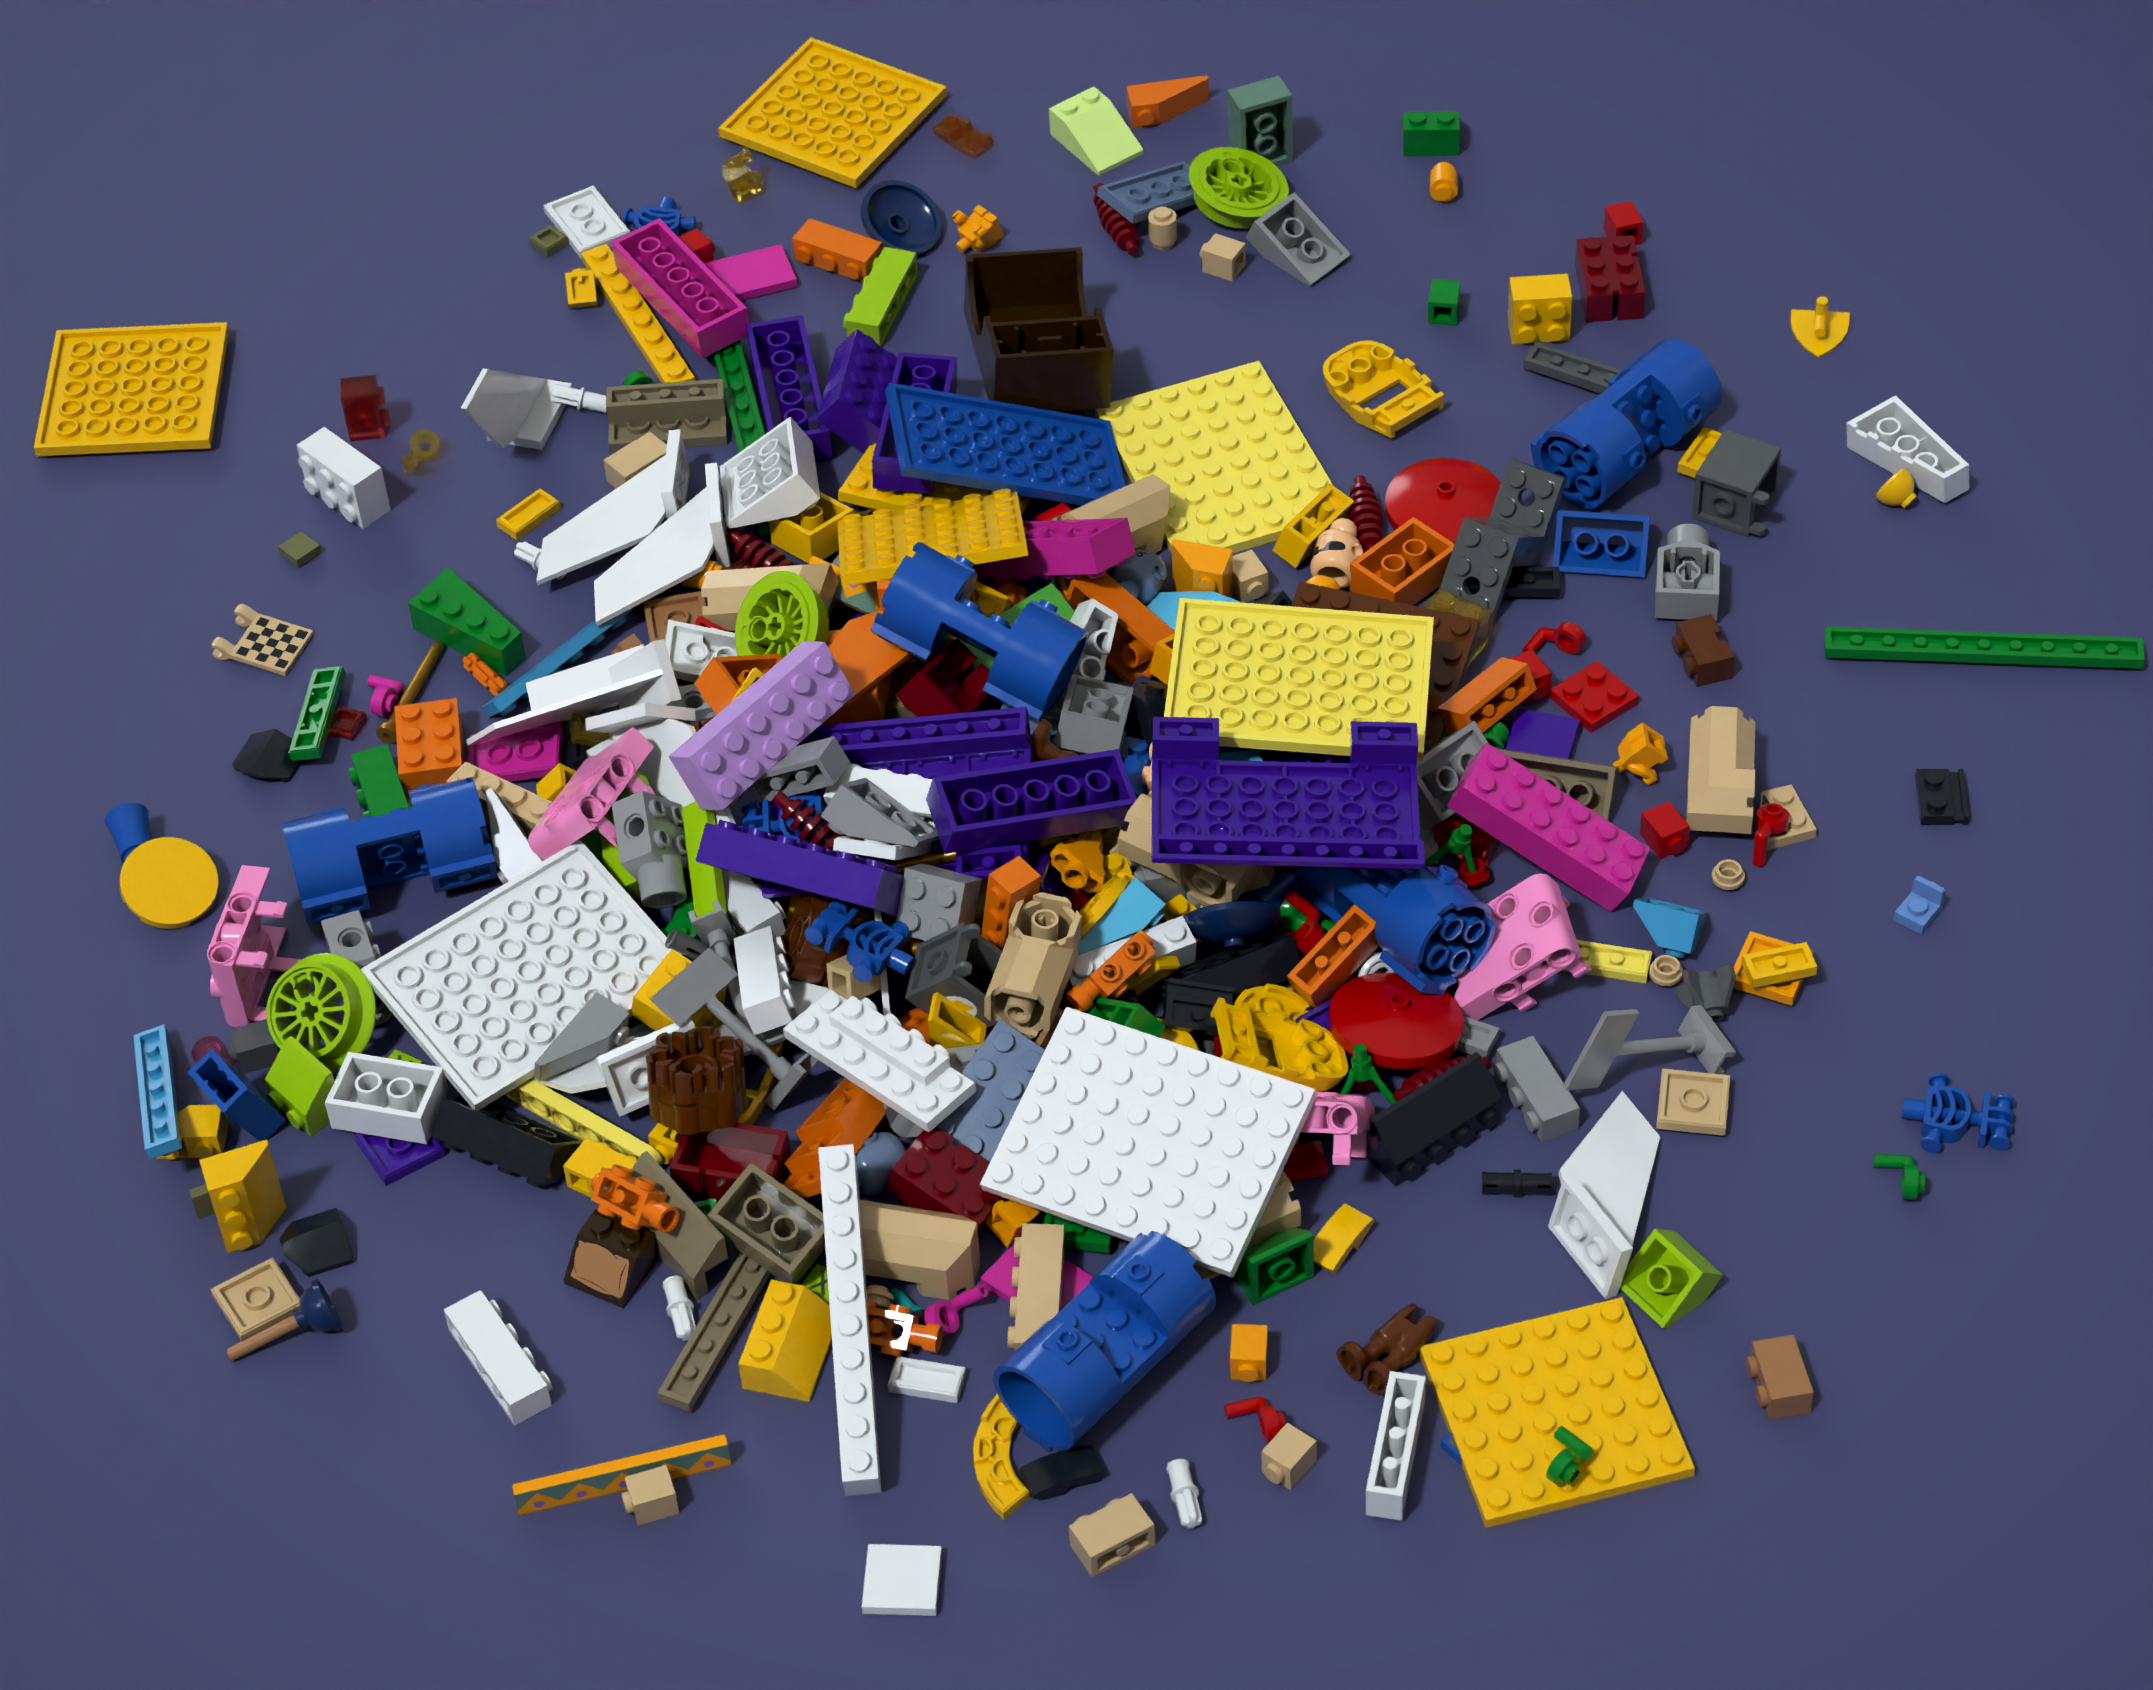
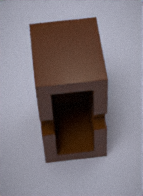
M1712 614L1676 622L1675 636L1672 637L1674 652L1677 655L1680 654L1683 659L1685 673L1687 676H1692L1697 687L1733 678L1734 655L1726 640L1719 641L1717 636H1720L1721 631Z

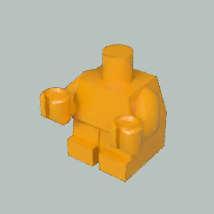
M980 205L973 209L974 212L969 217L960 210L952 215V219L958 224V233L961 238L955 246L961 253H964L968 248L978 253L993 246L1004 236L998 218Z
M1643 722L1629 731L1617 747L1619 759L1613 765L1619 766L1618 773H1622L1627 769L1630 773L1641 776L1647 785L1656 782L1657 774L1654 769H1651L1652 766L1657 763L1662 764L1668 760L1667 751L1664 748V736Z
M1000 1200L994 1204L991 1214H989L985 1223L1008 1248L1014 1244L1015 1237H1021L1022 1223L1035 1224L1041 1210L1013 1200Z

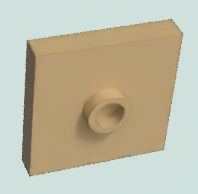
M1662 1068L1656 1129L1725 1136L1730 1075Z
M273 1257L210 1289L212 1297L241 1341L293 1315V1310L300 1307L299 1296Z

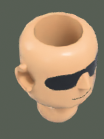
M1339 518L1333 521L1329 530L1324 531L1318 536L1310 563L1312 577L1316 575L1331 577L1337 581L1340 590L1350 586V563L1364 553L1359 540L1356 538L1358 532L1354 522L1347 518Z

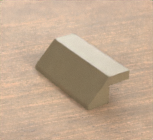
M724 379L606 387V410L609 423L608 445L610 453L617 452L648 432L653 433L667 445L669 430L680 429L685 448L727 445Z
M646 1151L640 1155L631 1169L633 1171L631 1176L635 1178L643 1177L655 1182V1188L667 1194L665 1202L678 1209L679 1221L676 1227L668 1233H662L649 1226L641 1227L655 1233L659 1258L675 1276H681L684 1279L685 1287L698 1300L709 1293L705 1272L728 1258L725 1237Z

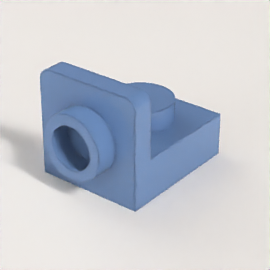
M1916 876L1913 880L1911 893L1894 912L1893 921L1922 935L1942 912L1945 889L1933 881Z

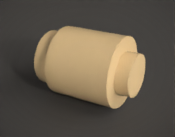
M1167 207L1153 209L1148 215L1149 240L1153 247L1158 250L1170 249L1177 240V215L1174 210Z

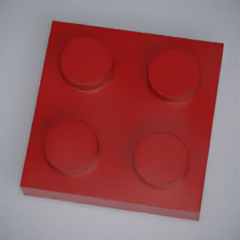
M1599 661L1592 663L1551 688L1549 696L1551 700L1571 717L1579 719L1580 724L1590 733L1639 704V695Z

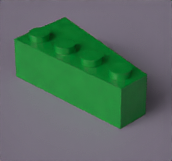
M449 567L443 570L408 602L413 629L436 641H441L444 645L465 656H468L470 653H476L482 659L481 661H484L493 670L506 677L526 659L521 632Z

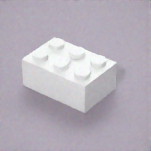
M323 427L297 444L300 457L298 462L303 470L305 478L303 484L310 494H316L324 500L329 508H335L342 513L347 521L354 522L362 529H365L391 511L382 468L330 430Z
M348 1052L326 1098L325 1106L331 1128L427 1144L442 1098L448 1097L449 1090L441 1067Z

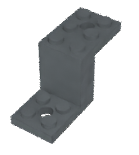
M1509 458L1490 516L1463 518L1435 605L1466 617L1479 619L1484 624L1493 625L1513 567L1536 566L1539 564L1567 478L1514 458ZM1526 489H1531L1535 494V501L1531 506H1526L1522 501V494ZM1471 577H1476L1480 582V589L1476 594L1470 593L1467 588V583Z

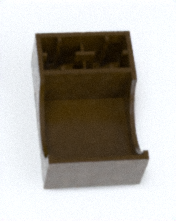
M1081 247L966 255L964 315L988 400L1056 412L1061 411L1062 413L1079 416L1087 414L1091 409L1110 408L1114 349L1101 309H1094V316H1088L1083 286V253Z

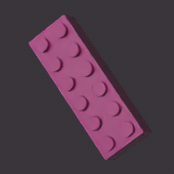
M660 218L611 242L616 268L702 359L747 336L746 324H750L747 307Z
M1128 518L1024 521L1023 527L1028 556L975 564L972 568L978 573L977 581L988 577H994L995 580H1004L1012 576H1017L1018 580H1025L1034 576H1040L1041 579H1050L1058 575H1064L1065 579H1071L1087 574L1088 578H1097L1105 575L1108 568L1125 564V559L1136 554Z
M1487 742L1470 760L1447 804L1448 808L1609 912H1612L1629 895L1650 850L1648 846Z

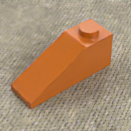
M1208 75L1126 86L1127 109L1132 128L1160 125L1209 101Z

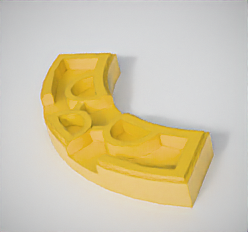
M997 1394L981 1416V1422L976 1437H974L973 1458L976 1478L981 1492L992 1509L1005 1520L1030 1499V1493L1017 1478L1010 1461L1012 1440L1020 1424L1008 1412Z

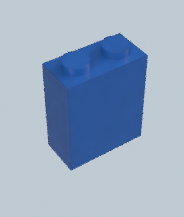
M213 1049L188 1071V1074L224 1114L259 1141L267 1140L287 1120L252 1080Z

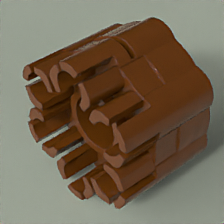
M813 893L799 897L783 935L787 949L785 956L790 968L788 975L791 980L828 988L826 964L847 954L849 941L843 938L828 953L823 950L826 938L819 945H814L805 937V930L812 926L813 921L816 917L820 916L824 909L829 908V904L833 899ZM845 903L848 912L853 907L859 910L852 929L855 930L862 923L869 922V919L873 920L875 918L874 911Z
M704 1025L700 1026V1048L698 1029L693 1028L687 1031L688 1051H686L685 1034L682 1032H672L673 1053H670L667 1032L656 1037V1049L649 1052V1055H646L651 1120L684 1135L734 1126L738 1122V1117L747 1103L743 1041L739 1038L736 1039L734 1046V1037H721L720 1032L715 1030L713 1026Z

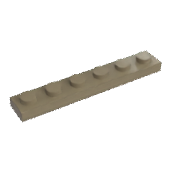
M742 1252L739 1253L658 1390L659 1402L691 1412L771 1275L769 1271Z

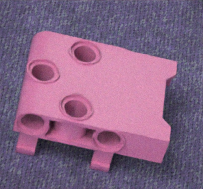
M632 727L606 749L584 760L530 832L528 837L530 849L542 860H546L592 830L600 835L602 834L616 847L618 844L615 826L605 817V814L612 806L611 803L615 802L625 787L633 794L640 791L655 794L650 786L647 787L635 775V772L654 746Z
M241 866L207 950V958L212 972L210 980L211 996L220 999L225 1020L233 1027H240L251 1024L252 1021L267 1019V1007H259L271 972H286L294 964L302 960L277 957L287 929L261 925L262 916L283 918L288 907L287 903L282 901L275 903L259 900L271 871L270 868Z
M1541 873L1532 875L1487 903L1493 910L1491 917L1492 921L1496 924L1492 944L1483 960L1473 971L1467 968L1456 977L1458 989L1454 999L1459 1004L1463 1015L1477 1021L1508 1001L1517 1006L1519 1011L1525 1012L1537 1005V1001L1525 992L1562 969L1566 968L1577 979L1592 971L1591 967L1579 958L1582 955L1566 909L1570 906V902L1564 896L1562 897L1558 883L1549 875Z
M1316 1092L1317 1097L1301 1132L1334 1134L1333 1165H1351V1157L1366 1158L1367 1130L1370 1129V1119L1375 1116L1373 1102L1363 1095ZM1299 1136L1295 1144H1299Z

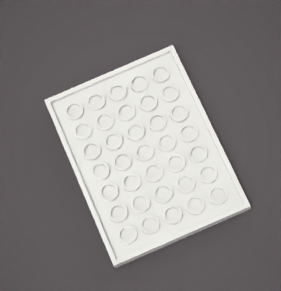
M579 839L363 967L361 971L371 984L373 991L435 1065L443 1069L446 1078L471 1108L479 1111L480 1108L487 1106L534 1077L537 1059L596 992L627 1011L630 1018L632 1016L633 996L671 949L665 946L667 937Z
M1066 1007L980 1182V1186L984 1191L1129 1242L1139 1233L1148 1235L1151 1231L1159 1232L1171 1238L1189 1252L1196 1260L1195 1265L1233 1278L1315 1102L1317 1093L1313 1088Z

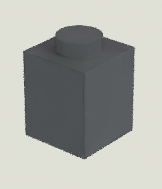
M267 1019L230 1029L233 1043L227 1044L231 1060L232 1063H240L243 1074L272 1066L279 1051L269 1032Z

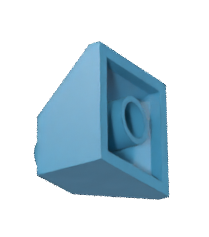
M1648 897L1634 900L1633 907L1657 946L1666 948L1665 954L1685 958V953L1691 954L1695 952L1707 919V911Z

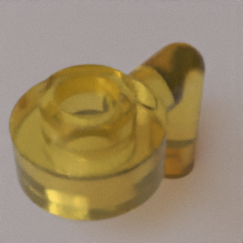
M421 429L412 435L410 440L411 454H406L402 458V470L404 473H412L421 460L428 461L437 456L440 449V440L435 432L429 429ZM422 443H428L430 449L423 451L419 446Z

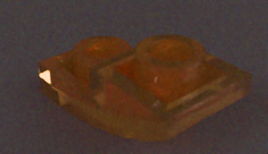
M948 115L942 119V122L933 127L934 133L940 139L960 152L973 157L994 144L991 134L973 129L970 119L957 115Z

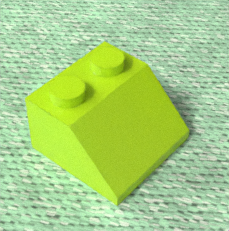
M290 1036L285 1040L265 1078L269 1092L266 1094V1097L278 1110L281 1109L286 1113L288 1120L296 1129L302 1128L312 1137L330 1124L325 1101L333 1086L334 1078L332 1072L294 1037Z
M1654 1229L1627 1266L1620 1289L1662 1328L1667 1329L1704 1303L1723 1277V1274L1676 1231Z

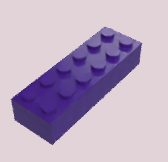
M803 315L746 324L749 353L766 432L768 433L791 417L812 440L815 460L832 457L829 428L817 420L822 397Z
M899 352L891 383L956 394L957 357ZM886 402L872 458L873 488L887 491L933 493L935 481L901 476L888 403Z
M1118 749L933 777L926 797L945 854L1129 825L1124 819L1127 811L1137 800Z
M719 820L718 826L709 823L705 824L695 860L696 862L895 916H897L904 877L897 874L898 867L880 861L864 859L842 851H833L819 845L803 843L780 835L776 836L765 831L742 827L723 820Z

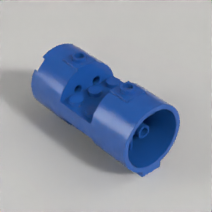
M1673 338L1660 341L1608 381L1609 388L1594 400H1589L1579 405L1530 443L1535 467L1567 478L1561 498L1578 508H1596L1635 478L1642 471L1643 467L1647 465L1646 458L1656 452L1661 446L1675 445L1718 410L1722 400L1719 378L1707 358L1695 347L1687 342Z
M921 542L916 543L913 547V551L916 552L912 558L906 555L892 577L881 600L883 603L882 608H884L883 615L878 612L870 631L926 663H929L940 651L950 635L994 657L995 660L990 669L987 682L982 689L983 692L1011 708L1027 707L1029 718L1040 723L1042 718H1045L1054 707L1071 679L1086 647L1089 631L1062 618L1056 613L1058 608L1041 599L1040 603L1031 600L1022 610L1012 627L1008 625V621L993 613L988 618L980 610V606L969 601L978 576L976 570L972 568L974 563L960 555H957L954 559Z
M464 778L444 784L421 785L414 790L408 791L412 808H397L388 814L376 817L364 816L356 822H349L344 806L340 808H327L320 813L313 814V816L282 823L307 925L352 911L371 909L367 890L429 875L435 893L497 878L495 859L473 778Z
M1440 865L1439 868L1425 866V869L1416 872L1410 869L1293 866L1295 876L1301 882L1298 892L1334 922L1337 923L1354 904L1376 921V941L1383 950L1379 959L1421 993L1443 995L1448 986L1457 983V976L1467 968L1473 971L1480 964L1492 944L1496 930V924L1492 921L1491 917L1492 908L1468 890V885L1457 877L1458 872L1448 866Z
M1151 1231L1148 1235L1139 1233L1090 1280L1089 1284L1051 1320L1046 1321L995 1369L993 1381L997 1394L1008 1412L1023 1427V1434L1048 1452H1051L1053 1449L1069 1450L1214 1310L1216 1295L1209 1278L1202 1280L1192 1266L1196 1260L1181 1245L1159 1232Z

